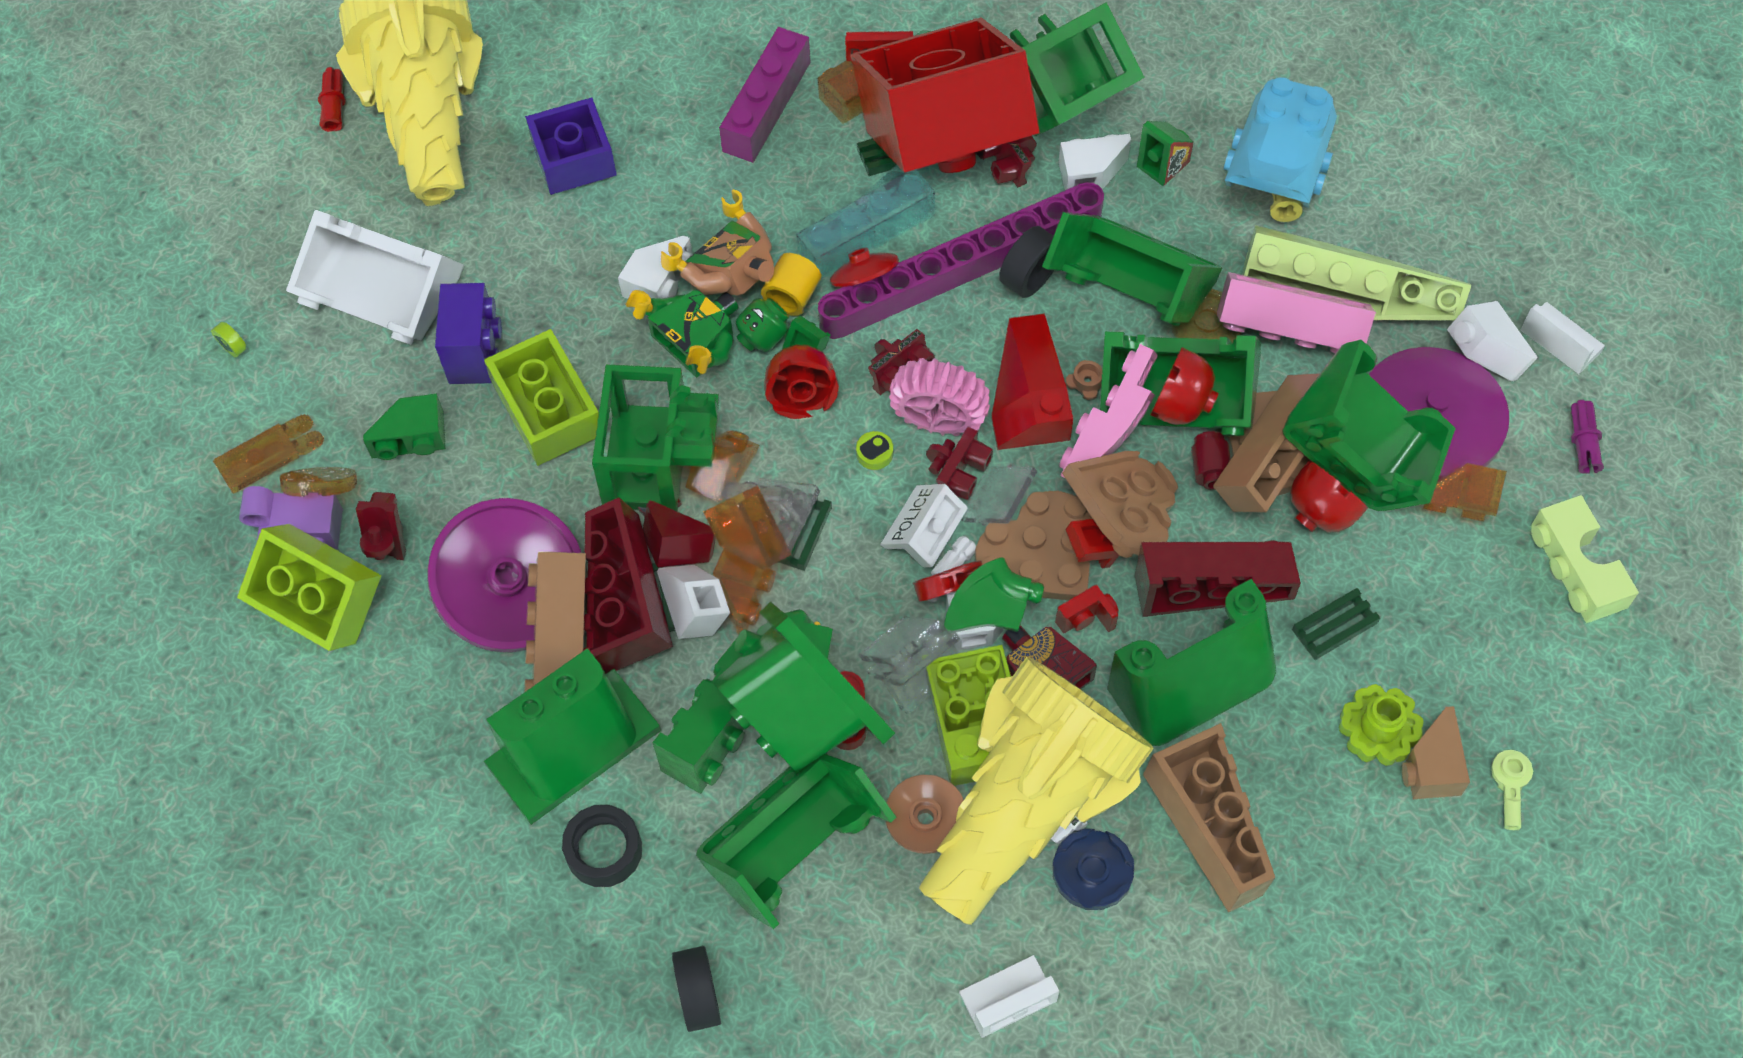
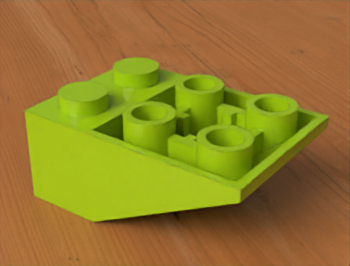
M1003 645L925 660L941 749L949 782L954 786L975 782L972 780L973 775L990 753L981 749L977 742L986 702L992 686L997 679L1011 677Z

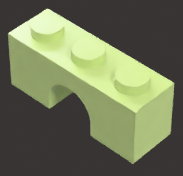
M1582 495L1540 509L1531 525L1532 537L1536 545L1540 548L1543 547L1549 557L1550 568L1555 578L1562 580L1568 590L1569 602L1574 611L1581 613L1585 622L1589 623L1628 609L1639 592L1621 561L1596 564L1589 561L1581 552L1580 547L1590 544L1600 528Z

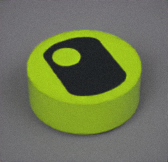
M220 322L211 330L217 342L233 357H238L246 350V344L243 339L226 322Z
M871 431L862 435L856 444L858 462L870 470H879L888 466L893 459V443L890 437L879 431Z

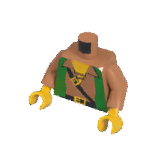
M732 190V198L735 204H728L723 197L721 198L724 215L730 218H737V222H729L686 261L682 260L683 249L678 243L670 242L668 244V252L671 256L661 251L662 267L667 271L679 270L681 272L680 276L704 295L727 292L730 295L739 296L749 290L757 281H769L774 274V262L770 255L772 246L767 232L751 212L746 213L743 210L742 194L738 190Z

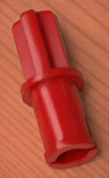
M327 67L322 74V92L318 95V102L321 105L319 126H322L321 129L327 132L339 131L342 128V106L346 102L345 95L342 93L343 73L340 69H334L333 67Z

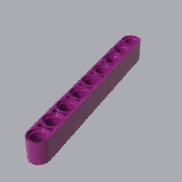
M1085 182L899 262L895 268L880 277L830 292L818 302L819 328L825 333L828 332L831 339L842 338L1001 268L1006 255L1023 234L1022 232H1026L1034 226H1040L1054 235L1063 212L1102 217L1104 192L1099 185ZM832 315H839V317H835V318H834V317H830V316H832Z

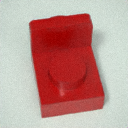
M1094 519L1071 521L1065 529L1078 562L1098 560L1101 568H1110L1120 556L1115 552L1113 543L1102 533Z
M1096 584L1058 606L1055 623L1064 634L1073 628L1076 631L1086 628L1094 621L1096 615L1106 630L1111 632L1116 628L1119 609L1112 596L1108 593L1103 594Z

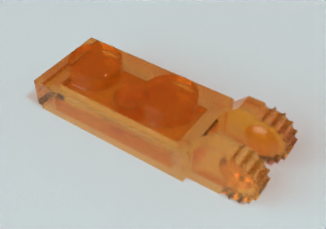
M308 414L292 418L282 425L278 423L220 455L213 462L234 494L300 457L299 455H306L321 447L324 438L316 430L302 435L314 425L311 417Z

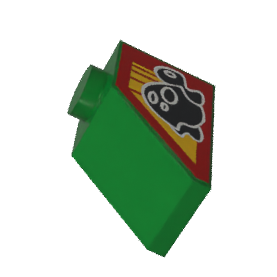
M1147 121L1143 124L1137 168L1164 186L1190 162L1194 141L1184 131L1176 129L1168 122Z

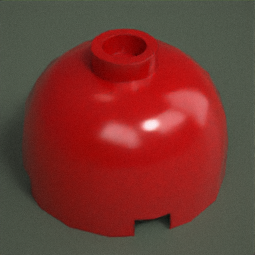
M793 345L784 348L775 354L766 367L764 379L765 397L767 402L769 401L773 405V410L779 415L790 419L809 418L812 416L806 411L823 408V411H826L837 398L839 384L831 360L819 349L809 345Z
M1182 347L1150 416L1170 424L1185 425L1195 421L1202 411L1210 413L1219 393L1212 390L1215 375L1209 363L1196 353Z
M1310 460L1299 471L1293 481L1290 492L1291 502L1299 511L1295 519L1311 532L1317 527L1328 533L1343 531L1359 520L1368 509L1356 495L1346 490L1338 480Z

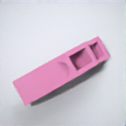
M1140 344L1136 352L1132 350L1129 352L1122 367V371L1126 372L1121 385H1114L1107 397L1106 406L1110 407L1108 412L1105 413L1093 407L1090 414H1083L1076 428V433L1079 434L1074 448L1068 447L1060 461L1059 467L1063 471L1069 463L1096 457L1100 458L1101 456L1114 453L1134 431L1155 397L1151 391L1143 388L1158 356L1154 350Z

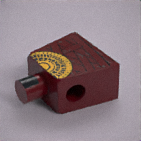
M1020 625L1018 632L1007 630L1002 637V640L1012 650L1006 657L1010 676L1015 674L1026 657H1030L1050 668L1079 689L1084 688L1095 678L1097 664L1052 627H1045L1031 637Z

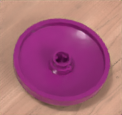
M1435 347L1411 348L1390 355L1377 364L1369 373L1408 412L1422 408H1433L1438 410L1456 428L1437 482L1456 481L1474 475L1490 464L1500 451L1507 436L1510 421L1506 397L1494 377L1484 367L1466 358L1465 355Z
M514 498L491 499L464 509L455 515L441 530L429 557L428 589L436 612L454 634L471 645L495 652L526 650V640H534V625H527V602H535V587H528L529 563H536L538 552L581 553L574 535L566 524L552 512L525 500Z

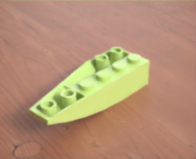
M1256 225L1242 272L1244 276L1370 304L1376 311L1374 320H1455L1464 310L1471 288L1469 283L1403 263Z

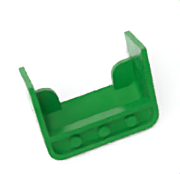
M1069 212L1062 213L1042 266L1048 270L1067 272L1065 278L1077 284L1085 285L1087 280L1097 281L1151 304L1161 313L1159 319L1175 326H1180L1181 322H1190L1217 282L1222 270L1221 266L1112 220L1096 215Z
M824 754L799 772H796L789 766L707 838L698 848L696 856L706 870L749 915L774 929L780 923L771 912L780 903L779 898L782 894V888L778 882L834 831L855 834L869 824L870 817L873 815L890 823L897 817L861 767Z

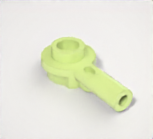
M1505 750L1499 753L1492 761L1491 772L1493 778L1498 783V788L1504 791V828L1507 830L1521 829V789L1531 780L1533 767L1527 756L1521 752Z

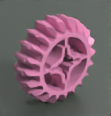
M920 358L918 362L908 361L906 365L900 366L894 379H892L889 389L891 391L889 396L891 399L890 406L895 410L897 416L904 417L905 423H913L917 426V429L923 428L929 430L930 433H940L942 436L945 434L959 436L960 433L964 434L967 427L979 430L981 424L984 423L985 417L988 415L990 407V390L985 386L984 380L976 378L975 372L965 371L962 365L957 367L951 365L949 361L947 363L939 362L936 358L932 361Z

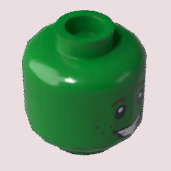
M756 298L737 317L735 324L740 333L736 337L751 352L755 348L760 351L769 352L788 333L789 325L787 320L789 315L773 299L768 298L765 301Z

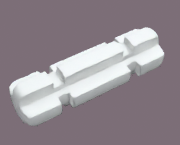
M965 536L959 537L952 545L953 550L947 551L931 571V574L934 575L963 565L965 561L968 562L975 554V543ZM939 597L929 599L928 601L936 602Z

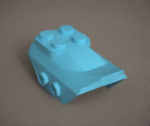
M1280 77L1268 81L1264 88L1256 95L1244 129L1237 128L1231 147L1235 150L1229 149L1224 165V170L1228 171L1225 179L1226 186L1231 187L1233 183L1302 201L1304 202L1303 206L1309 208L1312 195L1320 196L1326 177L1325 174H1327L1333 153L1326 152L1337 118L1332 96L1321 87H1312L1293 82L1287 78Z

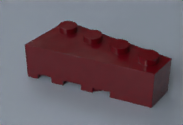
M619 497L585 512L584 553H586V560L588 561V577L585 578L587 614H584V630L587 632V647L583 648V651L588 648L600 663L605 674L613 669L616 671L667 650L673 647L639 514Z
M1274 540L1265 542H1141L1134 575L1142 617L1225 608V600L1228 593L1233 588L1250 579L1253 580L1261 591L1266 603L1294 600L1301 584L1292 543Z

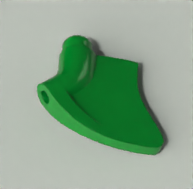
M1004 557L989 561L972 572L956 591L945 617L944 629L948 633L991 626L1018 632L1027 601L1035 604L1040 603L1044 585L1040 582H1031L1032 578L1012 572Z

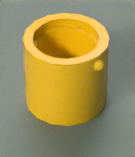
M784 253L774 266L772 278L765 282L762 287L761 295L765 301L768 298L773 299L788 315L799 316L804 313V309L818 286L822 275L817 266L809 259L795 253Z

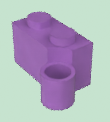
M250 486L243 490L239 520L245 525L259 527L258 537L262 528L291 524L328 546L338 549L343 508L334 492L273 493L265 487Z

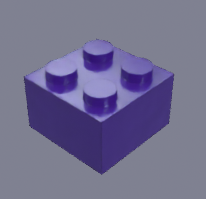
M592 97L525 116L531 141L550 195L617 175L612 149Z
M485 283L440 284L435 348L449 384L492 383L484 359L499 353V349L495 348V341L502 337V322L500 317H495V299L488 296Z

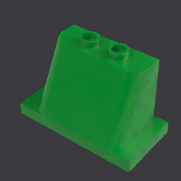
M769 602L759 612L772 627L713 682L716 688L734 706L729 712L731 716L745 730L752 725L761 735L756 742L771 758L778 753L796 772H799L864 727L883 745L895 734L797 625L772 602Z
M587 648L486 719L500 750L484 760V763L530 825H532L661 731V727L616 670L613 669L605 674L600 663Z

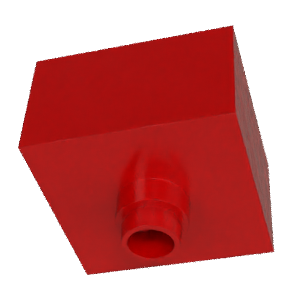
M982 17L851 54L867 133L904 173L936 163L939 170L943 173L962 172L976 164L977 151L1040 133L1026 51Z

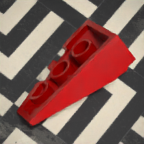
M1045 313L1009 318L991 415L997 450L1071 441L1073 426L1071 405Z

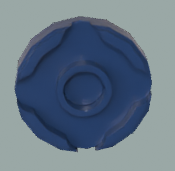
M1082 829L1070 834L1059 844L1052 863L1053 880L1059 893L1070 904L1085 910H1104L1117 905L1128 894L1134 879V859L1128 846L1115 834L1107 831L1104 833L1102 831H1095V829Z

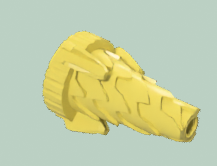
M344 0L339 7L344 45L336 54L337 62L350 86L359 96L362 105L369 107L377 103L378 112H384L388 137L397 153L398 164L405 167L410 192H413L426 206L441 204L442 201L450 199L455 194L454 190L465 188L458 146L461 145L458 116H463L459 92L463 95L473 93L483 46L482 38L472 30L467 0Z
M1030 657L1025 658L1013 676L997 679L992 686L986 702L977 742L981 749L990 753L972 777L976 784L959 806L956 823L936 849L941 855L919 886L920 891L925 896L931 898L940 907L969 925H972L998 888L1007 882L1025 864L1029 857L1033 859L1038 857L1060 826L1066 829L1075 816L1085 823L1092 817L1119 803L1136 790L1141 783L1139 768L1154 749L1146 739L1106 707L1050 668Z

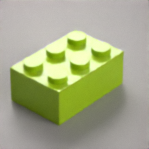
M552 329L484 359L490 380L537 466L595 439L599 412Z
M284 524L261 529L237 598L326 650L332 651L356 644L382 575L295 526Z

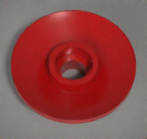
M868 248L857 249L848 254L850 261L833 273L830 277V282L834 287H848L873 280L895 268L899 263V258L894 253H870Z

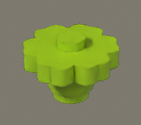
M1373 684L1367 688L1358 689L1353 696L1352 702L1346 703L1340 713L1339 731L1343 735L1350 737L1347 742L1348 750L1356 754L1364 762H1370L1376 757L1385 766L1404 761L1408 757L1411 748L1422 738L1424 721L1420 715L1413 713L1415 701L1398 688H1392L1385 692L1381 686Z

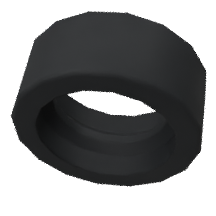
M1034 226L1024 232L1006 255L999 272V281L1022 298L1030 297L1036 293L1054 272V270L1042 267L1054 235L1040 226Z
M593 805L579 811L568 822L562 836V851L570 871L581 882L593 887H612L625 881L636 871L642 857V841L634 820L624 810L612 805ZM611 824L618 827L626 838V850L623 856L615 864L605 868L588 866L581 859L578 852L581 837L589 829L598 825Z
M705 946L673 952V967L687 1031L693 1032L721 1025Z

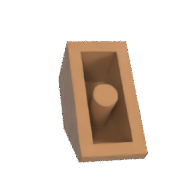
M1454 706L1446 707L1414 746L1406 762L1402 764L1403 782L1406 787H1411L1413 799L1461 796L1470 783Z

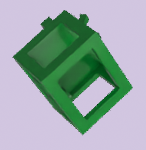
M1107 2L1059 28L1053 24L1046 14L1038 17V23L1044 28L1046 35L1043 31L1037 33V39L1031 43L1024 38L1018 29L1010 32V38L1026 51L1039 134L1064 123L1145 78ZM1100 23L1124 73L1118 76L1092 26Z
M606 364L592 459L601 503L605 504L619 497L633 510H639L638 507L646 508L647 503L652 500L678 512L683 466L713 467L719 394L690 393L691 388L684 386L681 368ZM624 380L667 382L670 398L669 407L629 405ZM611 408L612 424L609 438V446L607 457H604L609 413Z

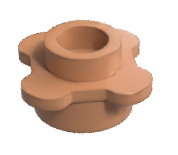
M1088 360L1079 362L1074 369V374H1069L1066 377L1067 387L1078 390L1087 400L1095 399L1098 394L1097 391L1102 387L1101 366L1096 362ZM1085 378H1090L1091 381H1090V382H1086L1084 379H1085Z

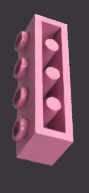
M1231 272L1227 273L1217 310L1219 321L1224 322L1223 326L1227 329L1238 332H1245V328L1260 330L1259 335L1268 339L1280 340L1281 336L1294 338V343L1307 348H1316L1317 344L1331 347L1330 351L1336 353L1341 345L1361 339L1367 344L1376 311L1370 304Z

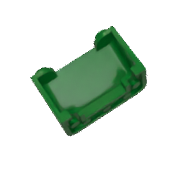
M1105 331L1101 411L1108 412L1110 407L1106 406L1107 397L1114 385H1121L1126 372L1122 371L1123 364L1131 350L1136 352L1141 344L1154 350L1158 356L1143 385V388L1151 391L1155 397L1138 425L1222 429V435L1244 436L1245 429L1253 428L1261 358V341L1256 336L1237 335V338L1233 339L1232 343L1228 337H1220V339L1147 337L1146 335H1137L1136 337L1125 335L1124 332ZM1183 347L1204 358L1213 368L1215 382L1212 390L1219 394L1210 413L1202 411L1195 421L1185 425H1174L1152 417L1150 414Z
M1360 339L1341 345L1289 414L1282 430L1283 435L1306 457L1338 480L1346 490L1356 495L1370 509L1388 511L1430 503L1456 428L1436 409L1422 408L1408 412L1367 373L1375 367L1377 355L1364 341Z
M1252 579L1238 585L1228 593L1225 600V611L1229 619L1224 621L1223 629L1167 659L1154 643L1147 640L1132 642L1115 651L1107 690L1132 728L1152 746H1161L1171 742L1264 691L1272 684L1276 675V661L1267 606L1263 594Z

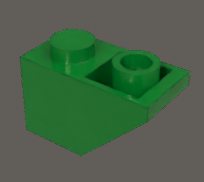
M437 393L399 398L363 435V441L371 458L391 460L398 455L413 453L429 455L437 450H445L444 411Z

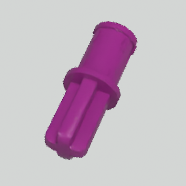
M1582 399L1571 405L1574 428L1571 441L1576 444L1578 471L1582 474H1590L1589 459H1591L1594 473H1598L1604 469L1599 443L1602 439V432L1597 429L1593 402Z

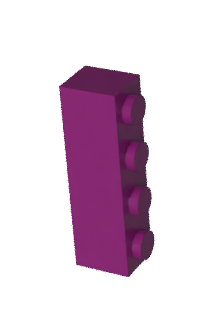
M779 26L777 27L719 127L722 152L754 163L811 63L808 36Z

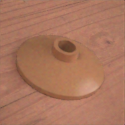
M934 775L910 777L899 783L887 799L886 803L897 817L891 823L886 821L888 831L893 839L907 850L922 854L938 852L936 849L956 823L957 811L964 799L952 783ZM922 813H928L933 817V821L929 824H922L919 822L918 817Z

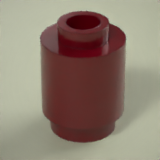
M1207 431L1198 434L1194 438V444L1191 447L1195 481L1198 485L1204 486L1208 490H1216L1213 485L1230 462L1231 456L1229 443L1224 439L1222 433Z

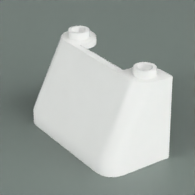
M315 210L286 291L298 295L297 303L316 310H318L320 304L338 309L386 327L393 331L391 338L412 345L414 339L420 341L423 339L438 314L440 284L457 283L464 264Z

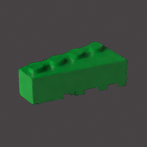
M736 639L715 664L713 671L715 678L713 680L703 679L695 689L690 709L686 710L681 707L672 717L674 725L670 734L666 736L660 732L652 742L661 772L700 794L707 784L712 786L716 783L723 771L724 766L721 763L729 751L735 753L738 750L745 736L744 728L729 713L734 706L713 684L725 670L743 655L735 651Z

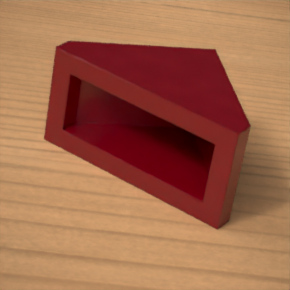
M652 500L647 503L643 532L657 567L707 563L712 559L717 528Z

